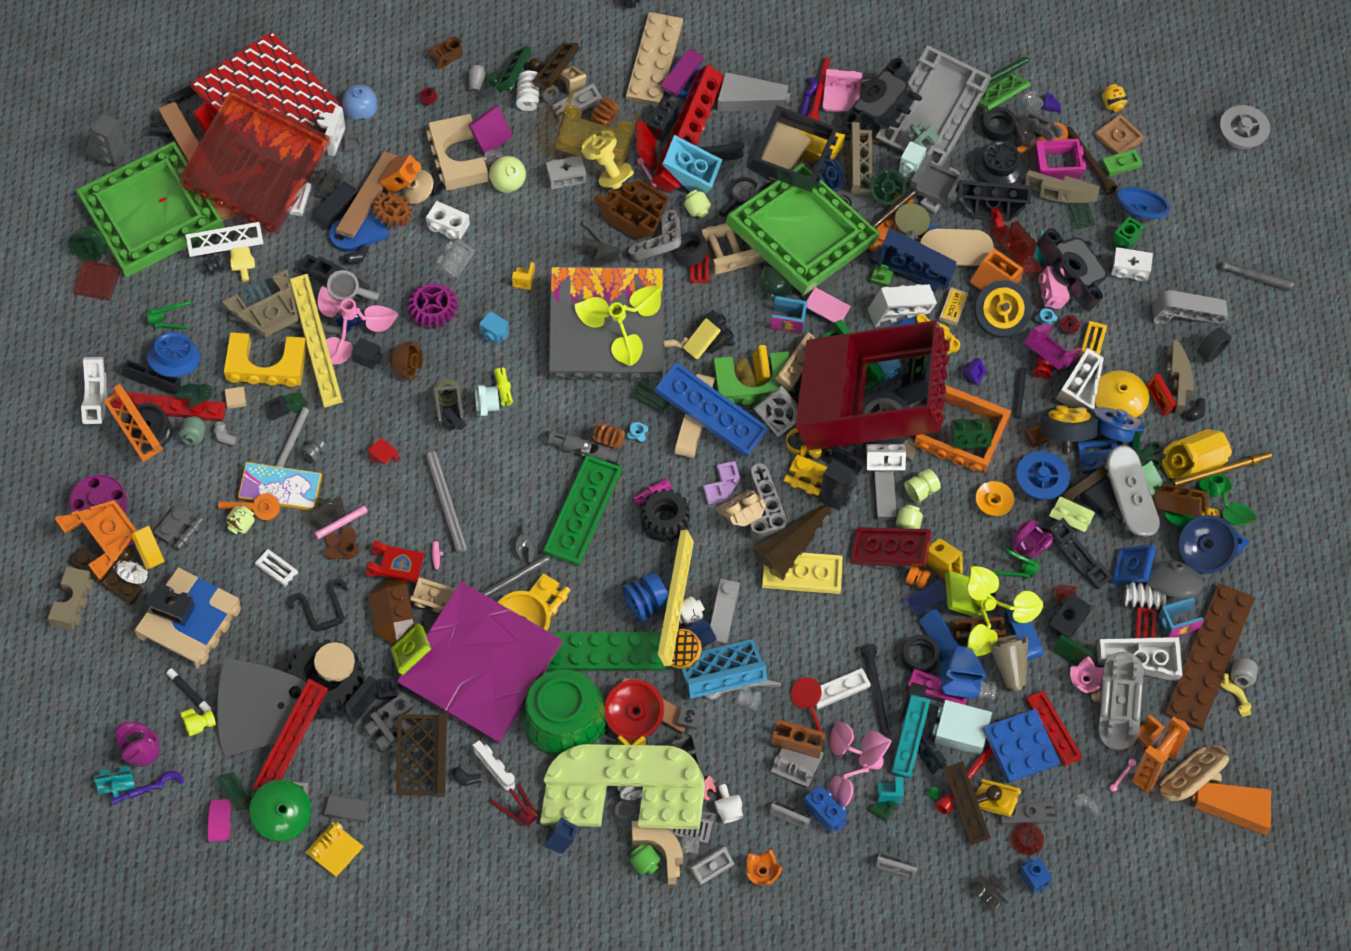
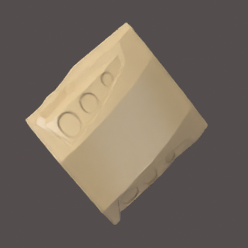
M747 489L715 509L720 515L731 521L732 524L746 526L762 517L766 504L753 490Z

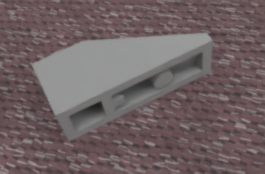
M725 579L720 580L710 625L717 637V640L714 642L727 644L739 595V582Z

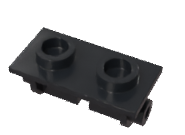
M837 446L828 447L827 454L823 459L829 463L833 459L853 469L856 476H858L866 463L861 457H857Z
M922 733L917 754L932 775H934L939 768L944 769L948 765L946 763L947 760L939 750L933 751L936 745L929 735Z

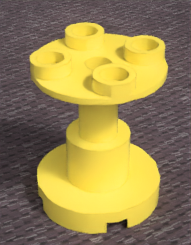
M601 131L602 135L596 136V134H593L587 138L581 146L583 149L581 151L586 159H596L600 165H604L606 170L599 178L600 186L618 189L621 187L622 182L631 177L634 172L628 163L615 164L613 161L615 155L612 150L615 148L617 140L613 132Z

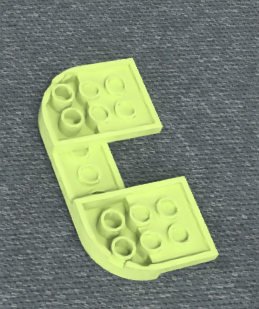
M578 745L567 749L556 757L546 772L544 778L546 789L540 821L542 825L553 826L562 817L576 826L601 827L607 786H643L638 820L640 828L700 829L705 790L704 777L693 757L680 748L655 745Z

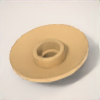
M425 170L418 172L412 183L402 188L404 200L409 201L410 204H419L426 200L433 189L431 174Z

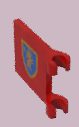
M380 541L373 542L372 554H384L381 567L374 562L367 563V576L382 575L418 582L425 555L424 552L386 546Z

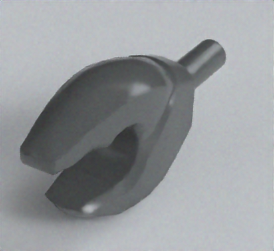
M521 523L522 535H518L514 549L516 556L520 560L521 551L527 550L528 562L531 564L535 555V546L530 535L526 534V523Z
M999 584L997 591L990 593V595L994 594L995 600L1004 602L1010 596L1009 593L1021 589V585L1017 584L1007 588L1006 585Z

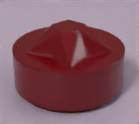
M432 87L423 89L419 94V99L424 105L434 103L438 97V94Z
M1067 315L1062 318L1060 327L1066 334L1071 335L1079 330L1080 322L1075 316Z

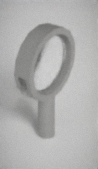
M336 271L330 275L327 281L328 294L337 302L353 299L356 295L378 300L379 293L359 288L357 278L349 271Z

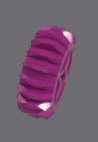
M427 281L426 286L420 283V289L414 287V293H410V299H408L407 303L410 317L415 320L416 324L421 323L422 328L427 324L429 329H431L432 325H435L438 329L439 324L445 327L446 321L451 323L452 317L456 315L458 302L454 291H451L449 286L444 287L443 282L437 285L436 281L433 284ZM444 300L447 302V306L445 308L442 307V302ZM420 302H423V308L420 310L418 305Z

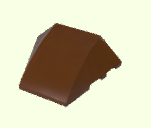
M637 180L622 186V189L617 191L610 190L606 195H596L594 200L607 223L633 239H640L654 235L669 197L642 180Z

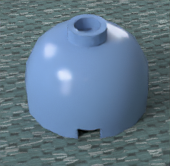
M353 85L343 94L342 106L344 114L353 120L369 119L378 108L375 92L366 85Z

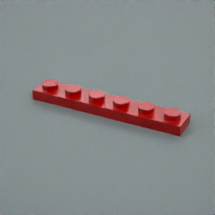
M126 392L135 407L142 403H152L158 405L170 417L188 418L195 416L201 420L223 422L225 402ZM119 397L110 404L113 408L121 409L123 401Z
M308 679L252 788L258 790L270 781L282 779L328 688Z

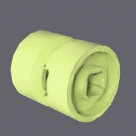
M929 468L920 472L917 477L914 476L904 483L906 492L916 503L921 502L928 497V494L931 495L941 488L939 479Z

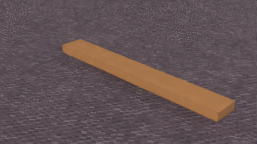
M172 102L158 108L160 115L191 169L193 170L198 165L194 170L198 180L209 160L204 156L201 164H199L204 152L177 104ZM214 172L208 181L206 189L212 192H208L207 196L222 221L238 215V211L234 204L231 210L228 209L232 201L219 179L213 189H210L218 177ZM205 173L200 178L202 182H204ZM206 176L203 188H206L208 176Z

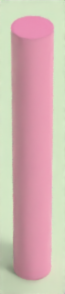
M362 506L316 531L314 535L317 539H320L368 511L365 506Z

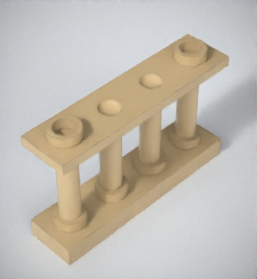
M727 224L714 227L709 226L702 230L705 240H710L716 259H713L715 275L766 262L752 247L751 250L740 251L734 235L736 232ZM727 236L734 254L723 256L717 238Z

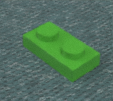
M1136 149L1103 158L1101 162L1108 177L1140 168L1143 164Z

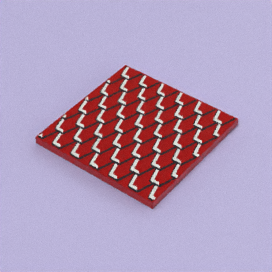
M272 31L191 82L190 85L219 117H221L234 96L306 134L313 130L314 123L319 114L325 112L333 114L336 106L343 109V106ZM253 113L247 115V117L245 116V119H239L236 121L237 124L232 126V131L237 137ZM225 116L226 118H224V117L222 118V121H223L224 123H225V121L228 120V119H227L228 116ZM258 152L253 153L257 158L260 156ZM263 156L261 162L264 163L268 158Z

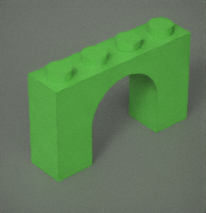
M789 352L770 353L771 379L760 387L745 386L737 379L733 356L714 358L713 369L716 378V390L736 405H751L763 401L776 388L778 389L780 386H783L775 378L789 359ZM793 386V388H792L790 391H788V392H791L792 394H794V391H795V390H794V386Z

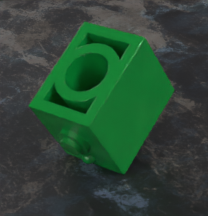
M1129 216L1115 232L1111 245L1131 250L1141 238L1144 225Z

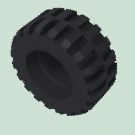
M324 639L322 643H319L318 640L313 641L311 646H308V644L304 645L301 652L297 651L293 655L294 660H290L288 664L289 669L286 673L307 683L310 675L316 671L314 663L316 653L321 647L331 643L330 639ZM353 652L355 660L353 672L337 688L326 692L314 715L315 719H322V716H326L328 720L333 719L334 715H338V717L343 716L346 710L345 704L363 684V668L355 652ZM298 686L291 687L289 690L290 697L293 699L299 698L301 689Z

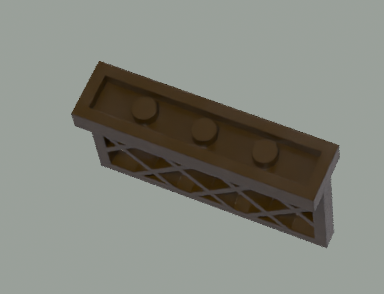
M439 713V715L398 714L396 795H435L436 797H445L447 713ZM402 719L411 720L415 726L407 732L402 727ZM425 720H434V728L429 732L421 726ZM417 727L425 734L419 742L410 735ZM407 737L415 744L408 752L401 746V742ZM427 737L434 743V747L428 753L420 745ZM417 747L425 754L418 762L409 755ZM406 757L415 764L407 772L401 767V762ZM427 757L433 762V767L428 772L419 765ZM416 767L424 774L417 782L409 775ZM405 777L414 784L409 790L400 789V782ZM427 777L433 783V790H424L419 784Z

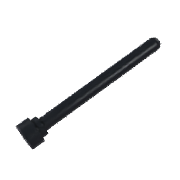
M866 644L860 647L861 655L867 660L881 733L888 735L889 727L875 664L877 649L875 644Z

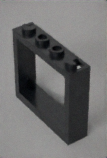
M776 105L754 154L750 170L812 193L814 186L818 187L820 183V172L824 173L827 163L825 160H829L832 155L833 149H831V146H835L839 137L836 136L838 128ZM778 123L827 140L812 177L763 160Z

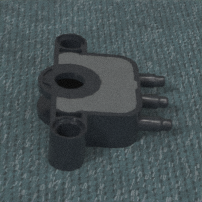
M901 58L892 59L876 79H872L863 85L859 94L860 98L843 118L849 130L851 129L852 122L859 123L860 130H864L868 124L880 129H886L890 126L898 128L899 123L896 120L902 113L907 115L911 113V110L907 108L913 100H922V96L914 92L906 80L910 72ZM874 87H879V88H877V89H874L873 91H871V92L868 94V92H869L872 88H874Z
M1047 229L1036 243L1048 262L1053 265V276L1060 284L1069 287L1070 292L1083 309L1087 311L1092 310L1103 299V294L1098 286L1112 274V271L1110 269L1106 270L1101 264V256L1093 253L1089 247L1091 245L1089 240L1084 241L1081 238L1073 237L1064 241L1055 229ZM1062 268L1071 278L1064 277L1060 269Z

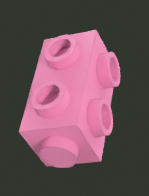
M1047 266L1038 278L1044 307L1061 309L1068 302L1070 294L1067 286L1060 284L1052 274V267ZM1061 268V273L1065 277L1064 270Z

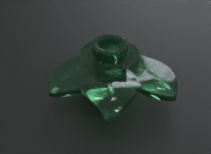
M186 384L176 393L175 399H189V406L194 407L210 399L213 389L207 384Z

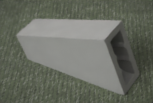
M726 72L718 99L717 111L775 110L776 105L785 107V103L789 104L791 93H788V85Z

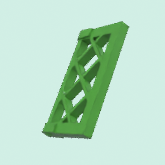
M1010 73L1007 77L988 87L983 94L985 98H981L978 105L990 110L1029 87L1030 82L1018 77L1014 73Z

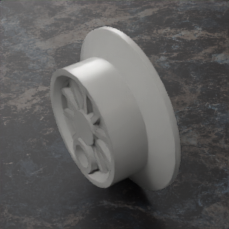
M1247 105L1231 107L1224 112L1220 120V129L1230 145L1238 149H1250L1262 144L1268 138L1270 123L1260 110Z

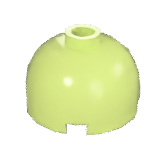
M512 156L500 157L493 162L489 169V179H491L493 187L504 193H510L519 189L526 178L525 166L519 159Z

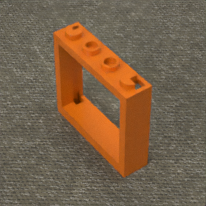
M945 385L946 394L943 396L945 402L1000 423L991 441V446L988 448L983 459L925 436V434L917 435L914 445L921 448L923 452H931L938 458H946L958 466L963 465L970 468L973 472L978 471L985 474L1008 424L1011 410Z

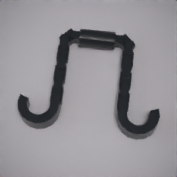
M335 579L329 585L330 595L339 615L338 619L334 618L321 623V625H317L309 603L301 593H295L290 597V608L293 609L295 607L294 602L296 600L303 601L307 615L310 618V623L315 631L320 632L321 630L324 631L338 626V624L343 623L345 616L340 608L334 587L339 585L343 587V590H347L346 583L342 579Z

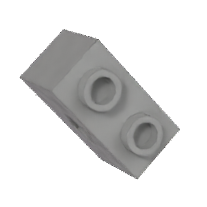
M581 155L546 162V173L551 190L586 183V170Z

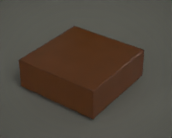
M1040 424L1024 430V434L1033 448L1050 441V438L1040 433Z

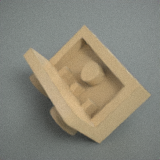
M419 577L414 594L410 597V600L415 601V606L425 608L428 605L433 607L432 611L441 614L456 589Z

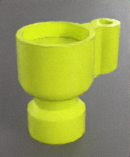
M193 708L180 712L189 736L201 733L206 726L212 727L216 725L211 710L204 712L203 715L197 714Z

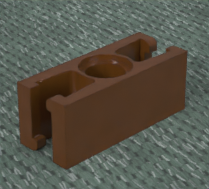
M1162 484L1161 489L1155 490V508L1200 517L1203 512L1208 510V492Z
M988 617L991 624L990 629L998 628V630H1002L1004 617ZM955 619L952 628L953 634H956L955 640L959 645H967L969 634L976 625L983 624L987 626L985 619ZM1005 629L995 631L998 638L1006 636ZM960 631H969V633L960 634Z

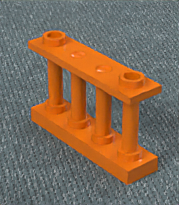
M1173 716L1160 745L1157 748H1153L1150 745L1145 750L1132 780L1134 784L1145 792L1149 793L1154 787L1165 761L1168 758L1173 762L1177 759L1190 731L1186 722Z

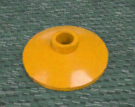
M991 481L979 487L976 493V503L985 514L1002 516L1012 509L1014 494L1004 483ZM991 500H996L998 503H992Z

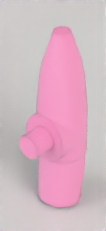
M437 541L432 542V560L435 570L439 569L440 556L443 555V552L439 550V542Z

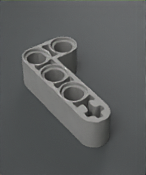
M1169 290L1161 293L1152 303L1153 320L1156 324H1159V322L1165 324L1174 316L1210 323H1225L1228 321L1227 303L1222 299Z
M756 464L751 469L750 480L754 492L764 500L766 507L763 516L751 523L750 536L755 541H763L786 528V517L768 468L764 464ZM768 507H774L775 509L770 510ZM779 523L781 524V526H775L773 524ZM761 528L762 531H756L755 529Z

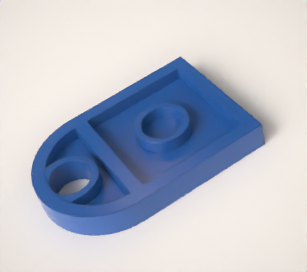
M372 208L354 238L344 236L345 238L342 241L335 240V237L340 235L336 232V228L342 220L340 219L330 229V240L336 249L343 252H353L358 250L361 245L369 246L389 238V233L384 223H380L381 219H375L376 214L372 213Z

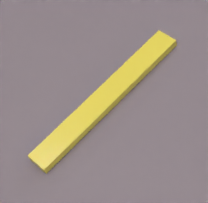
M304 274L291 278L290 283L324 407H329L343 402L309 276Z
M687 530L680 531L659 644L658 656L664 666H671L694 544Z

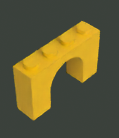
M230 333L224 368L226 381L232 383L240 381L250 384L267 383L271 386L277 384L288 387L301 386L307 350L305 338L286 337L282 359L274 366L262 368L253 365L248 360L251 347L249 334Z

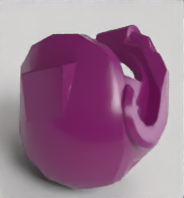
M1035 520L1030 522L1024 521L1014 530L1010 542L1013 552L1032 559L1042 551H1046L1053 544V537L1051 532H1043L1037 527Z
M123 721L115 728L117 744L123 750L121 753L122 760L139 767L148 766L156 761L160 753L159 738L149 727L141 722ZM141 733L143 735L141 740L130 744L125 741L126 737L130 734Z

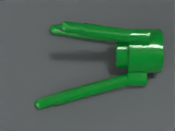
M191 301L147 310L149 324H155V328L164 327L188 330V326L162 323V321H165L164 312L189 305Z
M1002 547V550L1023 561L1021 570L1024 573L992 571L996 575L1017 576L1029 579L1030 575H1036L1040 562L1028 559L1013 552L1011 549Z

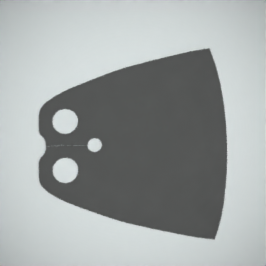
M225 658L218 690V730L223 755H234L275 743L299 699L290 697V688L298 686L302 693L306 683L291 674L268 666ZM279 702L284 703L283 709L278 708L277 705Z

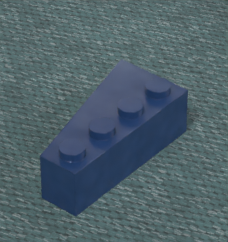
M889 228L882 246L878 266L881 267V264L889 266L888 270L948 289L957 261Z

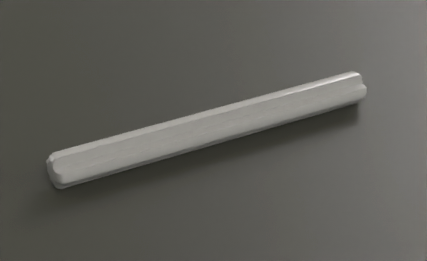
M435 451L428 452L426 458L456 552L466 551V544Z

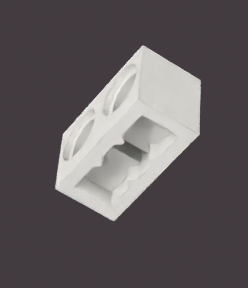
M438 201L435 202L426 217L427 227L431 231L440 232L447 238L460 241L470 225L468 214Z
M866 444L867 470H905V444Z

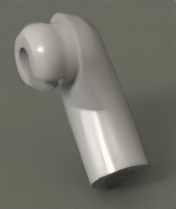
M221 421L216 422L214 427L216 439L234 446L237 437L227 434L225 423Z

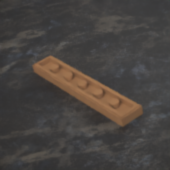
M383 152L336 228L337 234L350 238L355 237L372 209L374 200L377 196H380L384 189L379 180L392 160L398 157V155Z

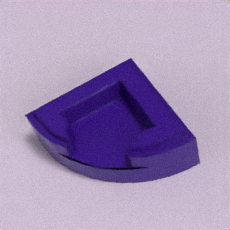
M1046 92L1043 110L1060 113V102L1054 98V95Z

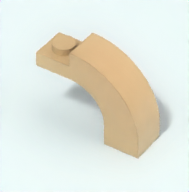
M632 821V846L651 845L652 848L658 850L666 861L668 885L676 884V877H680L679 865L683 864V852L677 838L666 828H640L638 821Z

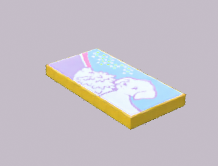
M246 462L238 499L254 502L259 495L270 493L278 498L280 506L315 511L322 473Z

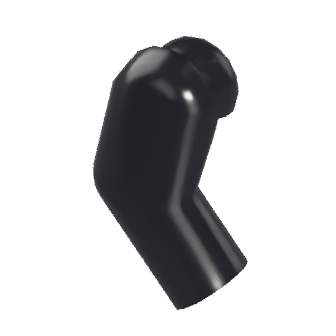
M361 245L357 252L345 254L343 256L344 263L349 265L362 263L369 248Z
M1204 398L1196 399V407L1186 412L1187 420L1196 421L1204 417L1206 405Z
M455 767L452 771V777L462 786L482 782L480 773L469 775L461 767Z

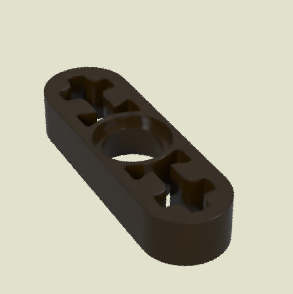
M1106 464L1098 467L1071 486L1061 496L1071 501L1101 480L1108 473V469H1105Z

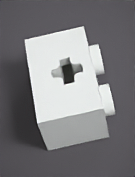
M1116 247L1111 275L1118 278L1126 277L1137 281H1148L1153 253Z

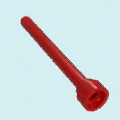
M825 57L823 60L811 112L806 115L818 121L820 120L818 110L825 85L826 71L830 65L829 57Z
M990 745L987 746L967 771L970 780L993 753ZM952 790L947 796L940 797L935 803L936 808L946 815L953 809V801L955 799Z

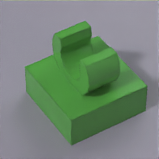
M881 264V267L876 265L870 283L889 287L894 271L888 270L889 266Z

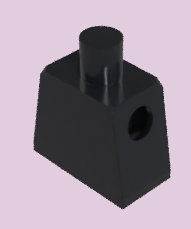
M1110 477L1084 492L1082 502L1103 520H1107L1114 515L1119 522L1123 521Z

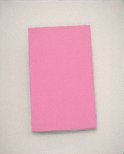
M816 287L807 300L808 310L828 319V321L834 324L840 319L843 321L851 307Z

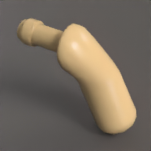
M685 337L681 342L674 339L664 340L663 347L681 349L688 339Z

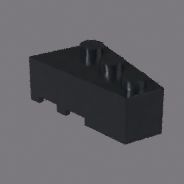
M931 354L910 357L906 362L908 367L905 374L902 373L900 376L902 381L899 388H895L893 393L902 397L908 405L928 398Z
M833 459L823 474L820 501L839 511L843 505L846 507L851 499L850 494L858 484L854 470Z

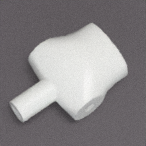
M726 784L720 785L718 788L722 799L714 801L716 812L721 816L722 822L729 823L742 819L743 813L740 796H729Z

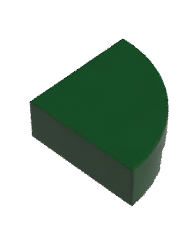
M892 801L876 803L869 809V812L887 822L897 807V803Z

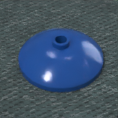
M1124 187L1117 193V200L1120 206L1135 218L1152 220L1163 218L1169 214V203L1155 192L1139 187Z

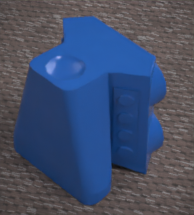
M954 647L951 658L939 662V677L942 681L940 688L947 695L974 699L981 694L980 682L986 679V673L972 648Z

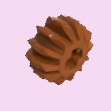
M607 97L601 99L594 108L591 121L596 126L606 129L616 118L619 112V105Z
M598 422L593 429L592 438L599 443L620 448L625 439V432L614 426Z

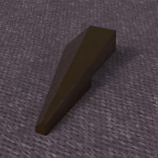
M823 505L754 547L755 559L769 567L770 573L783 581L786 578V572L795 565L794 561L798 555H802L814 538L816 529L823 525V519L827 514L830 515L829 507Z

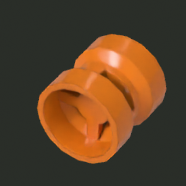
M912 566L905 583L915 584L919 589L924 590L931 572L921 571L917 566Z

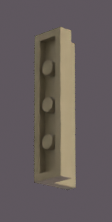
M852 122L850 129V194L872 195V130H860L859 123ZM860 136H867L868 140L863 144L860 142ZM862 149L868 154L864 159L860 157ZM861 165L868 169V172L864 175L860 172ZM862 180L868 184V189L859 188Z

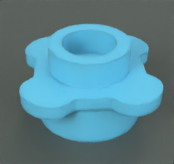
M1044 308L1039 315L1035 316V321L1051 325L1057 321V316L1052 310Z
M640 422L631 423L630 432L627 434V437L643 442L646 439L645 433L648 431V427Z

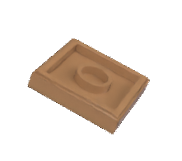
M1121 114L1094 133V136L1114 155L1130 151L1145 139V136Z

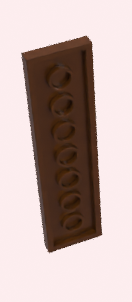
M1218 583L1203 619L1204 621L1182 670V677L1178 680L1164 714L1165 716L1170 718L1174 716L1186 722L1187 725L1202 731L1255 597Z

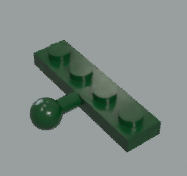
M528 45L513 52L505 70L499 73L492 72L488 75V83L491 86H496L495 88L499 93L514 88L516 80L520 77V72L524 69L525 62L529 59L528 56L531 49Z

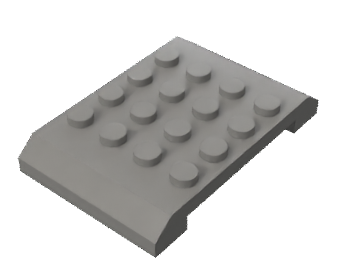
M927 45L919 59L917 68L908 82L913 91L922 96V100H913L907 108L911 110V113L909 115L902 113L896 120L899 123L898 128L890 126L886 129H880L876 139L904 153L907 148L906 146L917 137L916 135L912 139L908 137V134L911 132L910 125L913 124L917 127L920 123L923 124L924 128L920 131L922 133L927 127L934 124L936 127L935 131L940 138L934 144H931L926 138L921 142L927 148L926 154L933 157L932 163L943 167L986 91L991 76Z

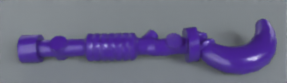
M814 77L805 79L806 82L811 83L809 90L803 94L805 101L802 102L800 114L805 116L809 108V99L812 98V93L818 86L817 79Z
M168 771L159 780H155L156 783L145 787L140 786L129 790L128 793L120 794L119 797H110L114 805L118 801H123L129 797L134 798L144 794V792L149 793L150 789L154 790L157 788L160 790L169 779H175L180 784H183L184 780L180 773Z

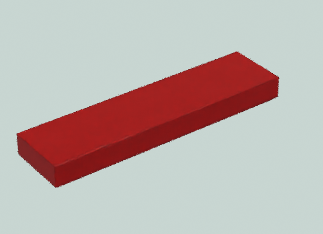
M1044 690L1025 699L1030 710H1037L1063 766L1066 767L1081 760V753Z

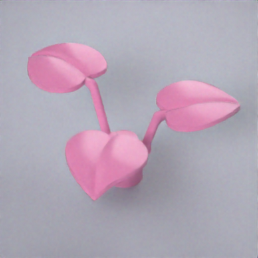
M323 286L318 294V308L323 315L334 317L339 313L343 317L341 340L336 337L326 339L333 365L347 361L352 355V343L344 341L347 320H352L358 314L362 320H366V327L369 330L383 332L398 317L396 311L377 305L366 308L365 316H363L360 309L356 308L354 300L345 299L342 302H337L330 297L327 288ZM332 290L339 297H347L336 290Z
M836 722L830 735V748L835 755H843L848 749L851 752L860 755L859 763L863 767L862 769L846 773L842 777L834 776L830 782L828 791L832 794L833 800L845 808L853 795L852 782L847 778L859 773L869 772V769H881L883 766L882 756L892 741L879 732L869 731L862 740L863 752L850 746L854 739L851 727L844 722Z

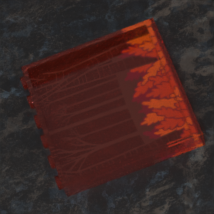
M232 87L181 173L179 181L185 190H193L201 198H208L214 201L217 206L221 208L226 207L233 214L246 217L250 223L259 222L266 231L278 234L330 145V137Z

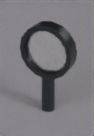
M750 177L735 179L729 189L731 200L719 211V214L724 217L737 204L743 205L753 198L758 183Z

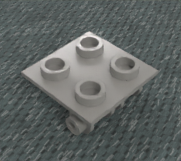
M782 748L779 755L775 758V764L771 772L808 788L824 753L821 752L818 759Z

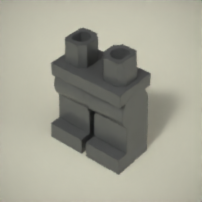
M401 693L377 712L371 714L372 720L364 725V729L370 737L378 731L381 733V736L374 740L380 751L388 747L392 749L397 747L398 714H419L404 693ZM402 719V727L409 732L415 724L411 720ZM425 721L421 724L424 729H426ZM417 727L410 735L412 736L418 731L421 732V730Z

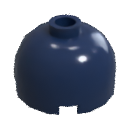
M835 158L826 159V169L824 173L820 172L819 176H821V180L830 189L837 191L844 184L842 182L844 171L838 160ZM819 159L811 165L810 170L814 172Z

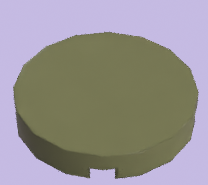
M904 204L895 213L894 225L899 233L909 236V238H919L927 232L930 226V217L928 212L918 204Z

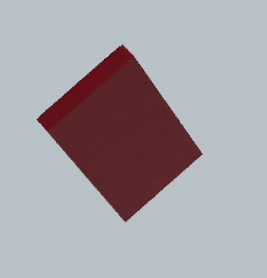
M857 527L850 562L851 564L926 567L932 531L931 529Z

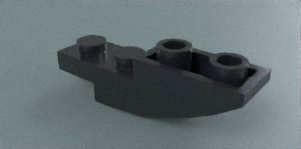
M309 254L306 255L297 268L300 273L308 274L309 277L327 284L330 275L334 272L345 270L320 256L316 258ZM341 275L333 279L331 289L349 296L353 293L355 285L351 277ZM356 277L359 288L366 290L370 288L368 284ZM356 295L353 299L360 302L363 296Z

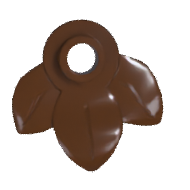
M345 526L341 535L327 534L326 543L329 548L324 551V554L330 559L342 557L344 559L355 558L359 552L355 531L351 527Z

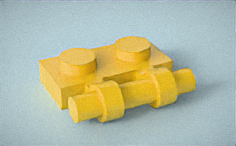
M797 454L789 469V473L795 476L786 475L784 482L789 483L793 488H801L810 495L813 493L820 496L821 489L816 487V485L822 486L823 474L828 467ZM803 478L805 480L810 481V483L808 484L804 481H801L800 479Z
M543 573L529 592L541 597L546 604L551 597L555 598L551 604H547L551 618V616H555L558 612L557 608L560 604L567 600V595L571 590L564 586L561 591H558L559 582Z

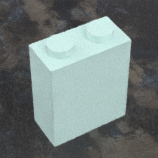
M945 700L944 707L940 706L937 718H940V723L934 726L932 734L936 736L934 743L981 755L986 739L983 728L989 725L992 712Z

